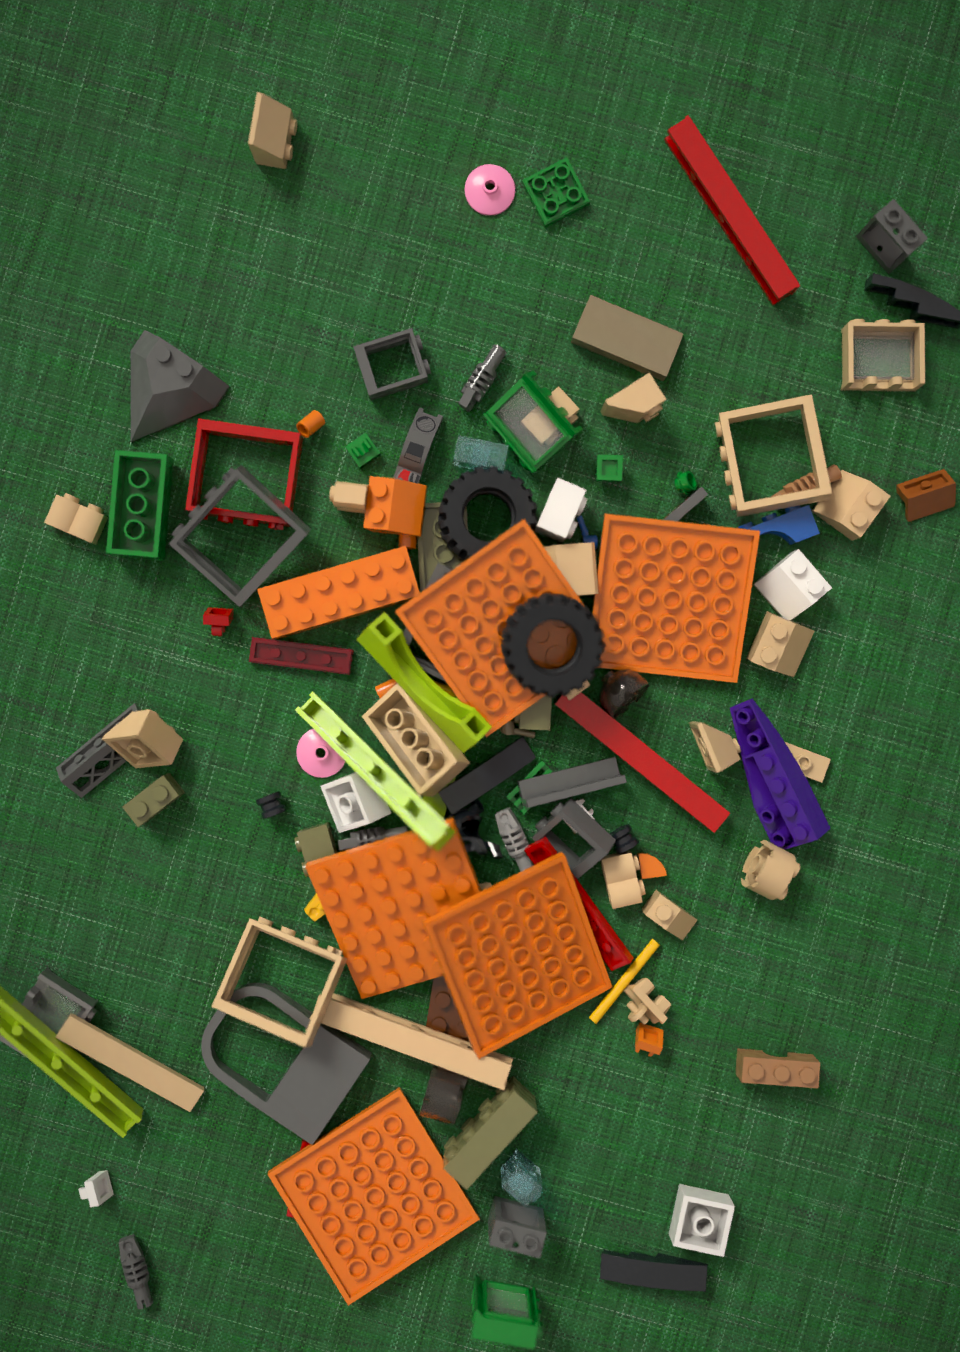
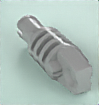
M511 808L498 811L495 814L499 833L509 856L515 858L521 872L534 865L524 851L529 843L521 824Z

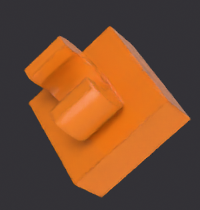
M639 1022L636 1028L635 1052L639 1053L640 1049L648 1051V1056L650 1057L654 1054L660 1055L663 1049V1030Z

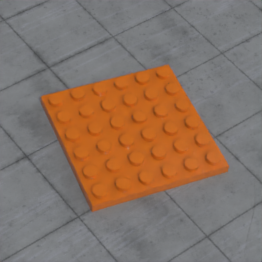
M604 513L597 568L598 594H594L592 614L599 621V627L613 648L601 656L602 664L600 668L737 683L760 531Z
M524 519L395 610L462 703L475 708L492 726L485 734L486 737L546 696V694H534L528 688L522 687L513 678L504 662L501 651L502 630L506 627V620L509 615L512 616L516 611L515 608L519 604L522 605L527 602L528 598L533 596L539 597L544 593L563 594L582 603ZM557 620L542 622L533 629L528 639V652L531 659L537 665L546 669H555L565 665L573 657L577 647L574 631L566 623ZM604 633L602 642L605 645V652L601 656L613 648Z
M454 818L445 821L456 833L439 851L430 847L414 830L307 862L306 870L340 950H342L343 957L347 958L346 964L361 999L443 976L422 921L482 891Z
M562 852L422 921L472 1049L478 1059L612 988L567 859Z
M401 1087L317 1139L313 1145L306 1146L268 1171L269 1178L348 1305L480 1220L478 1213L459 1182L443 1169V1156Z

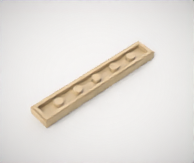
M73 1013L69 1015L56 1035L57 1039L191 1112L204 1092L203 1086Z

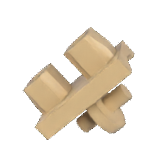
M642 978L634 985H628L624 989V992L632 1000L626 1005L631 1010L628 1019L631 1022L639 1019L643 1024H646L649 1020L653 1024L657 1022L664 1024L668 1019L665 1014L670 1008L671 1003L662 995H658L654 1001L648 997L655 988L648 978Z

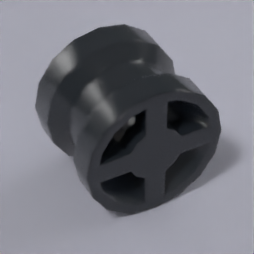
M280 791L256 800L257 805L261 806V816L263 819L287 810L286 806L281 803Z
M630 824L623 825L609 833L616 840L614 844L617 854L628 851L639 843L637 837H634L631 833L632 828Z

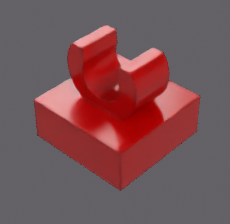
M208 607L203 614V625H212V636H223L225 626H229L233 620V609Z

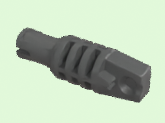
M494 344L484 362L477 364L472 375L461 391L463 396L459 401V406L467 412L472 410L477 401L480 403L483 400L489 387L496 379V370L507 354L502 347Z
M403 826L386 830L384 827H375L350 832L351 838L338 840L339 850H349L408 832V827Z
M135 1234L119 1240L120 1261L127 1286L133 1289L137 1309H144V1303L146 1308L153 1304V1298L147 1283L150 1275L143 1251Z

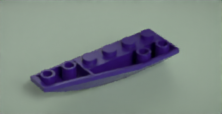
M752 698L730 707L753 806L771 843L786 850L818 840L831 828L805 775L786 743Z

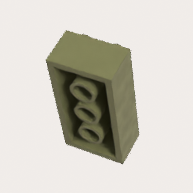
M513 1076L507 1081L505 1090L496 1088L497 1093L491 1100L487 1098L478 1109L480 1112L474 1118H468L462 1125L461 1133L457 1137L452 1136L444 1145L443 1169L466 1190L537 1114L535 1096Z

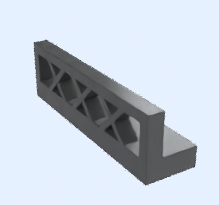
M135 703L58 765L56 770L61 783L82 798L125 763L126 760L118 753H114L115 750L105 743L102 738L130 713L142 711L141 708ZM109 760L108 766L104 769H95V764L99 761ZM80 777H89V781L81 788L74 783Z
M616 757L517 781L522 805L528 808L627 783L625 775L619 773Z

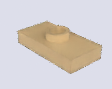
M786 743L805 777L822 783L831 759Z

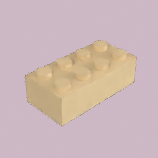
M398 683L362 716L420 796H435L470 764L460 749Z

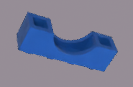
M800 505L788 507L785 509L786 514L777 517L775 512L761 518L763 523L753 526V523L749 522L738 527L759 530L760 535L774 534L780 536L789 545L819 534L809 505L802 508Z

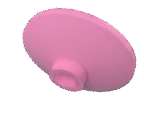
M492 164L482 165L473 170L466 180V200L471 208L480 214L487 216L498 215L508 209L513 202L515 196L513 178L500 166ZM488 183H492L495 188L488 190L485 186Z
M314 729L306 732L297 745V759L300 766L305 772L314 777L324 778L332 776L346 762ZM318 748L325 750L326 754L324 757L320 758L317 756L316 751Z

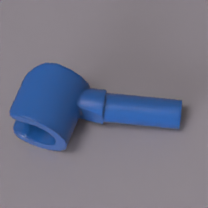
M577 517L576 519L582 532V543L594 542L596 550L598 547L597 535L589 536L583 517Z

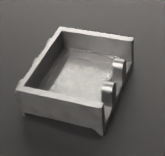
M47 967L37 977L38 981L26 994V999L22 1003L24 1007L57 1034L71 1013L90 1022L97 1012L94 1006L98 1000L93 999L52 973ZM0 1034V1041L24 1055Z

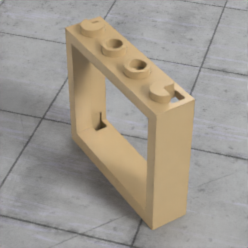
M812 394L719 413L718 422H715L717 438L722 437L723 446L719 447L722 462L726 461L728 470L724 471L726 486L731 485L733 495H729L731 510H736L737 517L830 499L832 491ZM800 410L816 489L744 502L729 424Z
M259 917L258 921L249 919L212 1007L300 1046L311 1047L347 958L341 956L342 950L328 945L327 950L319 947V941L311 937L305 936L304 940L295 937L296 931L282 926L281 930L272 927V921L263 917ZM260 931L335 962L306 1033L230 1001Z

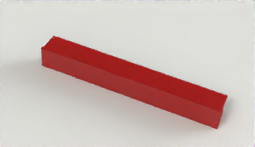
M687 115L685 119L668 129L669 136L665 137L664 141L771 304L775 305L790 294H794L800 287V284L690 116Z
M580 692L571 700L566 696H561L554 704L712 832L715 833L729 816V811L583 693Z

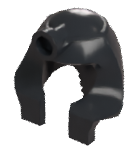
M475 799L468 807L462 808L453 814L450 813L445 820L454 818L467 853L476 851L477 854L486 855L487 851H491L494 859L500 860L503 858L499 845L483 841L478 834L479 826L482 822V817L479 814L484 812V807L480 800Z

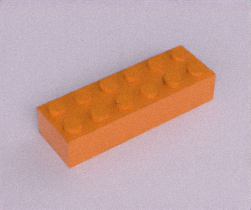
M406 546L257 589L272 639H280L403 603L420 593Z

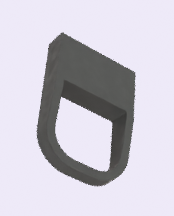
M264 983L242 985L234 990L230 1001L237 1002L248 996L262 997L305 1028H308L311 1021L310 1016L313 1014L277 988ZM217 1010L206 1026L201 1042L202 1056L208 1070L246 1101L313 1145L369 1062L372 1052L338 1029L321 1023L312 1046L301 1048L272 1093L268 1094L225 1065L218 1058L214 1048V1035L227 1013Z

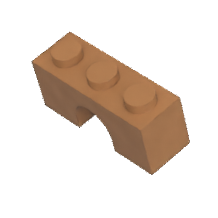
M737 1048L735 1074L742 1083L819 1088L820 1062L813 1054L787 1052V1057H776L765 1054L763 1050Z

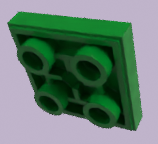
M567 157L522 180V185L545 228L590 205V200Z

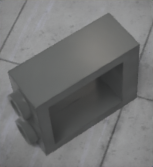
M894 199L875 214L856 236L888 274L896 269L928 239ZM894 229L897 231V235L893 233ZM880 246L882 251H878L877 247Z
M412 328L353 346L371 401L428 383L427 375L431 374L427 359L422 360L419 351L423 350V345L419 334L414 336ZM409 343L419 375L377 388L367 356Z
M572 798L564 805L559 802L551 810L549 818L544 816L535 825L537 831L532 837L535 842L547 837L558 853L562 852L565 854L569 868L576 879L580 878L605 857L616 841ZM562 819L592 846L581 857L576 855L551 831Z
M494 1196L488 1217L489 1245L540 1258L547 1233L543 1208ZM518 1242L519 1246L514 1247L513 1243Z

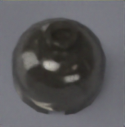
M621 669L616 673L610 671L601 680L604 683L599 692L601 706L612 718H618L630 709L628 708L630 704L634 701L637 703L650 685L636 671L630 669Z

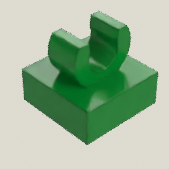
M366 432L345 446L360 469L381 455Z
M597 454L596 482H622L623 455Z

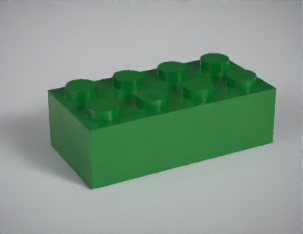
M115 450L106 547L107 554L119 557L165 560L174 461L167 454Z

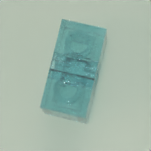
M458 435L453 464L454 466L469 469L482 466L483 469H489L490 466L498 467V471L504 472L509 445Z
M516 1149L500 1168L501 1183L503 1189L527 1207L531 1201L535 1202L543 1191L541 1173L538 1166Z

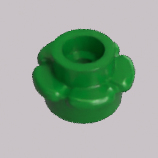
M680 471L677 473L675 487L678 492L690 495L692 491L697 489V481L691 471L684 473Z

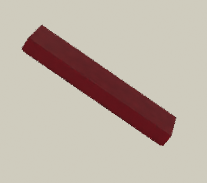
M252 637L249 662L350 675L353 650Z

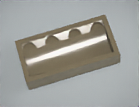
M590 295L571 343L645 374L650 373L652 377L664 381L680 345L683 333Z

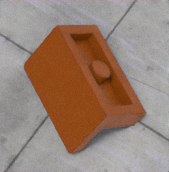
M945 469L896 485V493L905 503V518L907 521L910 522L955 506L956 482Z

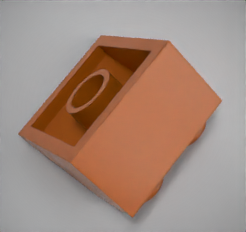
M370 476L363 528L378 533L421 537L427 486L395 478Z

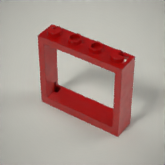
M198 418L186 511L190 513L200 503L210 434L292 446L284 504L293 512L303 442L301 433ZM213 508L203 519L207 520L208 516L218 517L217 521L224 523H233V519L242 520L243 525L258 527V523L269 524L268 528L274 530H283L284 526L291 527L282 517Z

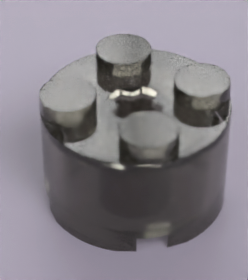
M433 1064L420 1116L446 1124H455L467 1077Z

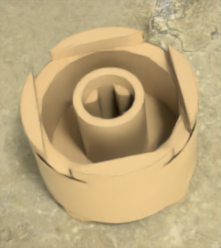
M763 840L760 842L763 845L760 848L755 846L748 855L742 872L746 873L745 880L741 878V884L770 900H783L787 895L791 879L800 870V864L796 862V858L792 853Z

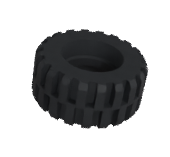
M482 466L475 468L472 472L466 471L462 473L460 478L455 479L450 484L441 501L438 526H440L442 540H445L447 548L450 552H454L459 560H467L492 542L482 541L473 537L465 527L463 519L465 507L476 496L488 494L500 498L510 509V528L524 519L534 532L538 517H536L537 505L532 500L533 494L530 488L526 489L524 487V481L520 477L514 478L511 476L512 472L506 469L502 472L498 470V467L490 466L489 469H483Z
M544 593L539 597L533 596L528 598L527 602L522 605L519 604L515 608L516 611L512 616L509 615L506 620V627L502 630L501 651L509 672L522 687L528 688L537 695L546 694L547 697H555L556 694H562V696L571 694V690L577 689L579 691L585 687L583 685L584 682L588 679L591 681L595 677V669L600 668L602 664L600 658L601 654L605 652V645L602 642L604 635L598 625L599 621L582 603L563 594ZM549 620H557L569 625L574 631L577 640V647L573 657L565 665L555 669L540 667L531 659L528 652V639L531 632L536 626Z

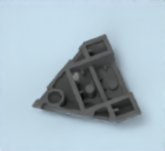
M144 330L131 349V443L140 440L146 435L160 432L191 419L192 416L215 409L230 386L162 338Z

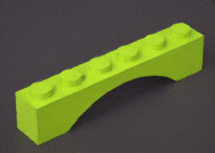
M385 612L372 622L357 638V641L463 753L475 745L492 728L475 708L449 695L426 674L413 656L403 631Z

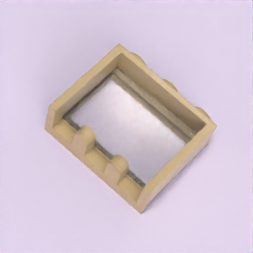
M854 319L841 330V390L916 391L925 384V323H916L915 320L890 323L888 319H881L875 322Z

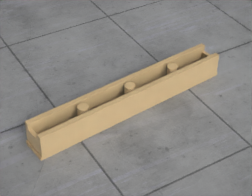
M333 993L322 1019V1024L505 1090L513 1058L493 1051L478 1059L470 1042ZM321 994L318 996V999H317V1002H316L314 1011H315L316 1006H317V1004H318V1002H319V999H320V997H321Z

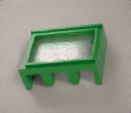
M535 371L525 373L506 394L483 414L487 419L488 426L502 436L504 445L510 451H514L520 458L521 465L532 473L540 470L584 430L581 426L574 428L565 418L568 415L567 410L563 407L557 408L549 399L552 395L550 390L546 387L540 388L533 380L537 375Z
M476 1274L471 1298V1311H473L471 1338L535 1349L536 1339H541L543 1322H540V1298L536 1297L535 1287L529 1290L528 1287L484 1280L482 1282Z

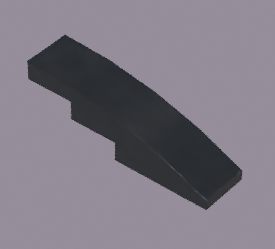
M875 273L865 282L864 291L888 295V306L911 310L909 320L955 329L960 328V311L924 289Z
M522 736L480 762L478 766L461 775L459 779L444 787L438 793L451 814L506 780L536 757Z
M603 1250L601 1253L600 1279L659 1289L705 1292L707 1290L708 1264L661 1253H658L656 1257L633 1251L629 1255L609 1250Z

